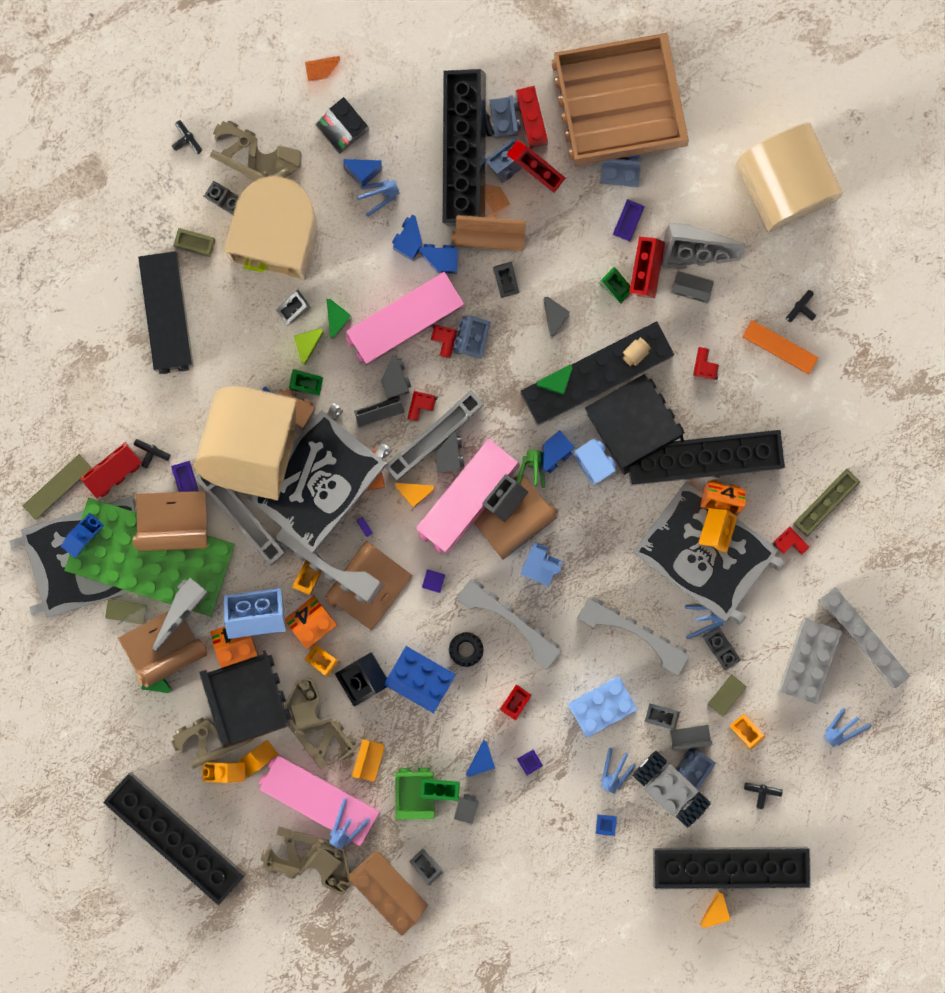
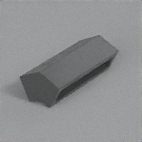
M400 396L354 411L359 427L405 413Z

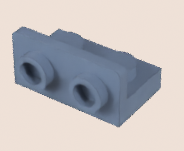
M513 95L505 98L490 99L495 138L518 135V130H521L520 118H516L515 111H518L517 99L513 100Z
M516 137L485 159L487 165L498 176L501 183L511 179L515 173L522 169L506 155L516 143Z
M627 157L626 160L612 159L602 161L600 184L638 187L641 162L637 161V158Z
M462 316L458 324V336L454 341V353L482 359L491 322L473 316Z
M690 748L685 753L679 766L675 769L699 790L716 762L697 749Z

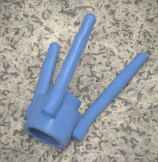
M395 180L367 184L363 188L360 186L361 189L381 187V189L357 197L358 200L379 193H383L384 197L388 196L386 200L367 212L366 216H370L390 201L396 199L395 195L400 193Z
M701 605L685 606V609L708 610ZM710 611V615L696 618V621L711 619L714 624L687 635L686 639L700 635L717 626H723L724 621Z
M842 708L830 726L825 729L827 733L824 737L833 747L836 745L840 746L846 740L870 728L871 724H867L843 737V733L860 718L856 717L840 731L837 727L833 730L845 712V708Z
M609 748L603 776L600 781L603 782L601 788L615 794L616 790H620L623 782L635 768V764H632L619 780L618 775L628 757V753H625L615 774H609L607 777L612 749Z
M346 798L343 799L334 828L330 833L332 837L329 842L339 849H343L344 845L348 846L351 840L370 821L367 818L349 837L346 830L352 821L351 818L348 819L342 830L338 829L347 802Z

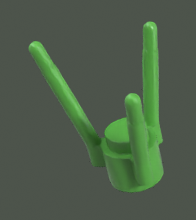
M527 451V456L522 458V465L516 482L520 484L525 466L528 464V467L534 468V485H538V468L541 471L542 461L541 451ZM540 472L542 488H545V476Z

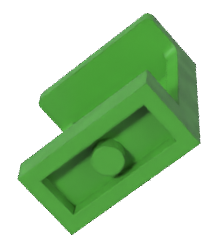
M399 768V772H395V819H434V799L420 798L421 780H434V771H430V768H418V771L410 772V768Z

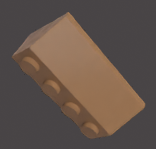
M377 849L348 875L350 882L401 936L416 924L428 906Z

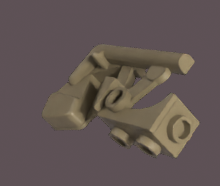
M229 120L227 123L222 121L221 125L217 124L213 132L215 141L218 142L220 136L224 134H231L239 137V139L231 147L224 149L222 153L212 150L210 157L247 175L251 179L258 180L270 176L287 178L301 167L302 153L300 150L278 146L274 152L263 154L258 150V139L255 137L256 134L248 129L242 131L238 129L239 125ZM249 146L248 167L231 159L235 153Z
M306 678L295 682L284 705L285 709H289L292 718L289 720V728L321 770L327 766L322 757L325 756L330 740L334 736L341 748V755L338 760L342 761L344 759L347 762L354 756L353 751L356 750L354 747L356 743L350 735L345 736L342 732L344 727L338 720L335 722L332 719L320 720L316 716L315 710L320 701V695L313 680ZM325 728L320 745L315 749L304 734Z
M203 718L192 722L193 727L187 729L184 726L175 730L176 735L173 736L174 740L171 743L175 751L179 750L180 753H183L185 741L197 733V759L190 762L191 767L194 769L251 742L254 738L226 748L222 746L208 753L206 750L208 730L216 738L219 739L214 723L209 719L204 721Z
M278 827L277 835L285 837L284 842L287 845L289 860L277 856L272 850V844L268 845L267 850L263 849L260 861H264L263 868H266V871L270 873L281 872L288 878H296L297 875H301L306 869L314 868L321 876V884L340 895H343L352 884L348 877L350 868L345 847L339 849L329 842L330 840ZM296 840L313 845L301 861L295 847Z

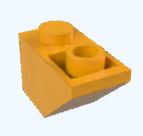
M207 762L202 765L203 782H245V762Z

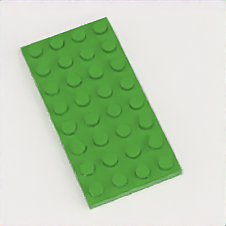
M88 497L81 521L90 513L103 523L104 527L76 558L71 554L69 555L64 571L171 605L177 592L180 590L177 588L184 579L188 581L191 578L208 593L193 612L212 617L235 547L234 543L207 535V549L137 551V548H133V536L137 534V513Z

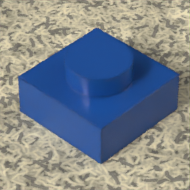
M597 814L595 834L615 836L617 816Z

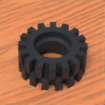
M469 632L456 635L449 645L450 657L459 666L469 667L475 665L483 655V644L480 638ZM463 642H469L474 647V652L469 657H463L459 653V646Z

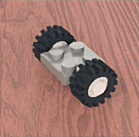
M654 751L637 768L632 776L643 786L647 785L644 790L671 816L683 806L676 815V818L688 828L700 818L711 802L702 793H697L698 790L671 764L660 773L667 760L660 753Z

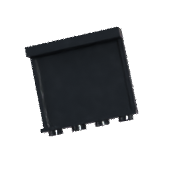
M645 374L585 407L589 419L624 475L631 472L630 466L674 441L680 439L681 442H684V429L680 423H675L673 420L675 418L674 413L670 408L667 409L665 407L666 401L661 393L657 394L655 391L657 387L652 378L648 379Z
M266 650L263 651L262 655L211 672L207 670L199 672L223 748L290 726L291 714L289 709H285L283 704L286 701L283 690L279 691L277 685L280 684V679L277 672L274 673L272 669L275 663L272 655H268Z

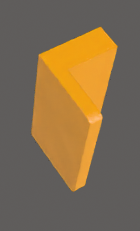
M710 508L699 544L702 546H713L720 552L727 553L738 517L728 510Z
M362 739L352 777L374 782L385 745Z

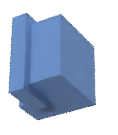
M534 542L521 575L549 586L554 573L559 574L564 561L547 555L549 547Z

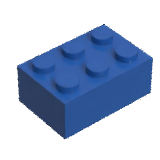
M405 646L384 685L434 714L456 674Z

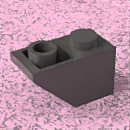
M396 355L392 356L381 379L387 399L409 393L408 388L411 387L408 376L404 377L402 370L405 369L401 358L397 359Z
M453 432L436 452L438 473L461 471L460 467L464 466L463 455H459L458 448L462 447L461 436H457V432Z
M466 793L464 796L460 795L454 816L455 820L473 824L479 804L476 796Z

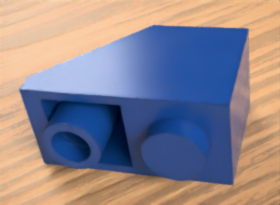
M412 214L410 218L407 217L401 226L404 228L401 234H396L392 244H394L393 250L413 261L423 244L416 216Z
M424 244V247H420V254L438 273L457 274L458 249L454 248V245H443V248H435L434 244Z
M560 430L542 445L540 471L542 474L547 471L550 474L558 467L556 463L561 459L565 462L573 455L571 451L575 447Z
M89 513L69 532L61 547L76 558L100 532L104 524Z

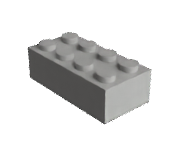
M803 618L778 691L817 704L842 631Z

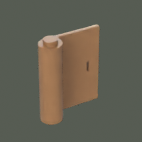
M457 215L456 231H452V243H455V247L524 251L526 220L496 218L495 215H487V218Z
M524 474L520 485L528 491V494L506 522L487 508L474 522L502 560L557 519L556 514L558 511L556 508L544 501Z
M206 491L136 494L137 534L133 536V548H137V551L207 549Z
M366 541L344 571H365L383 583V588L372 604L367 601L362 603L355 598L356 593L353 591L346 592L339 587L341 583L336 580L325 595L328 598L326 602L334 608L339 606L372 631L413 575Z
M169 611L117 638L137 673L136 678L141 686L149 687L207 656L204 644L200 639H195L185 620L156 652L152 649Z

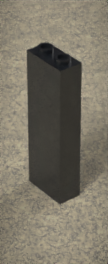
M173 251L138 256L154 371H159V374L171 373L170 370L178 369V372L188 371L189 367H193L194 364L178 253Z

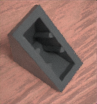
M512 261L494 266L493 272L501 298L519 293Z
M296 290L276 311L284 322L289 325L308 311L311 306L300 291Z
M544 297L550 337L555 336L570 311L551 298Z
M649 703L645 722L675 730L680 712Z
M424 849L409 861L429 886L444 871Z

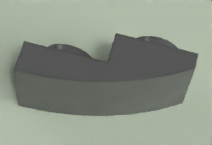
M213 180L203 196L221 209L234 215L239 196Z
M719 626L702 636L724 670L740 661L739 656Z

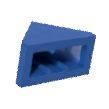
M343 159L344 170L362 188L382 171V160Z
M485 740L482 741L466 772V775L469 777L495 769L487 741Z

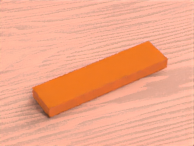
M751 320L742 336L744 339L808 375L819 358Z

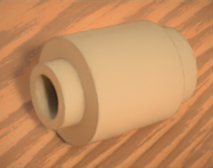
M642 338L634 340L623 352V360L629 366L632 364L637 366L649 354L648 351L651 347Z

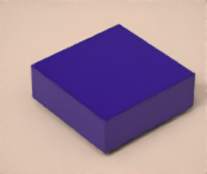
M361 517L357 520L365 536H371L373 532L365 519Z
M427 569L422 588L440 593L445 574Z
M534 749L517 758L526 775L543 766Z

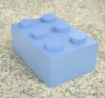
M595 438L573 453V456L593 486L616 471L614 469L616 467L615 462L611 457H606L604 445L600 440L596 441Z
M281 588L223 596L224 623L228 639L286 631Z
M619 676L608 680L567 703L586 738L637 710Z

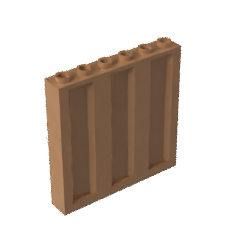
M667 33L554 53V60H551L553 71L557 72L555 85L556 89L560 88L561 95H558L560 107L563 106L564 113H561L563 125L567 124L568 128L565 131L566 142L571 144V148L568 149L570 160H574L575 166L688 146L689 138Z

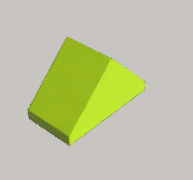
M322 329L294 335L302 364L306 365L324 334Z

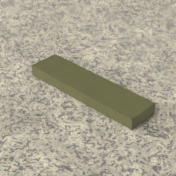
M78 454L22 506L37 520L92 467Z
M845 469L793 524L808 537L860 481L848 469Z

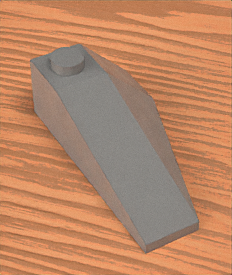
M669 222L664 235L665 246L662 266L681 269L687 268V265L692 264L703 266L706 262L724 263L739 261L744 251L745 243L687 224Z
M191 578L188 581L184 579L177 587L180 590L173 600L152 649L155 652L208 595L207 591Z

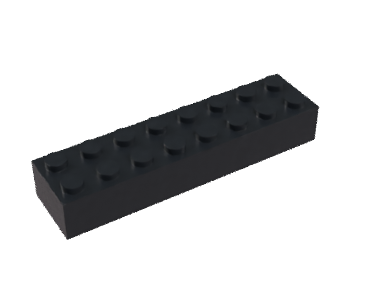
M481 69L445 70L443 73L442 223L447 226H456L457 215L485 217L486 73Z
M656 321L572 364L564 395L537 387L536 383L521 390L520 394L536 425L539 426L674 357V353ZM642 338L651 347L648 351L649 354L637 366L633 364L629 366L623 360V352L634 340Z
M781 430L684 440V442L674 441L629 467L631 470L629 472L630 486L784 469Z
M132 772L128 773L103 801L110 810L218 906L246 875Z
M808 847L653 848V887L655 889L810 888V849Z

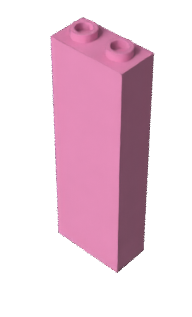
M443 272L347 330L348 336L345 338L351 347H356L358 352L355 354L360 363L365 362L366 365H369L463 308L464 303L446 273Z
M488 439L416 527L420 532L418 536L426 542L428 540L434 543L433 548L442 554L444 551L449 554L485 510L486 507L482 503L505 474L511 477L520 467V464Z
M278 755L277 758L273 757L268 765L271 768L267 775L263 774L258 783L261 785L259 790L330 830H333L343 799L346 798L347 802L338 829L342 830L345 823L351 818L352 821L346 830L349 837L369 818L370 821L351 840L361 846L380 811L281 755Z

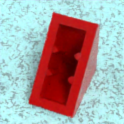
M516 684L499 710L516 721L532 695Z

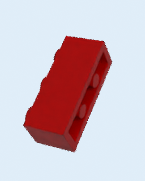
M535 86L516 90V98L528 147L533 149L548 145V138Z
M519 140L516 141L506 154L553 193L556 192L566 179V177Z
M639 236L629 293L639 297L655 299L665 246L664 241L657 238Z
M125 441L84 474L81 480L96 499L100 496L104 497L110 492V488L113 485L122 483L128 473L137 471L140 468L139 464L142 462Z

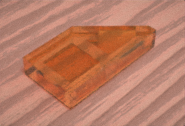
M340 56L305 62L308 82L327 79L339 63Z
M485 184V200L494 214L510 205L501 187Z

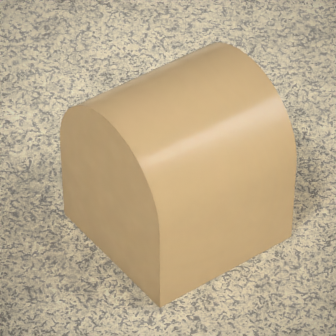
M811 123L793 127L757 144L744 152L736 163L767 233L836 202L843 195Z
M279 176L264 177L246 187L237 201L224 250L231 262L305 280L317 235V218L306 192L294 181Z
M226 387L216 391L194 463L197 473L207 481L220 487L278 500L296 436L297 399L244 387Z

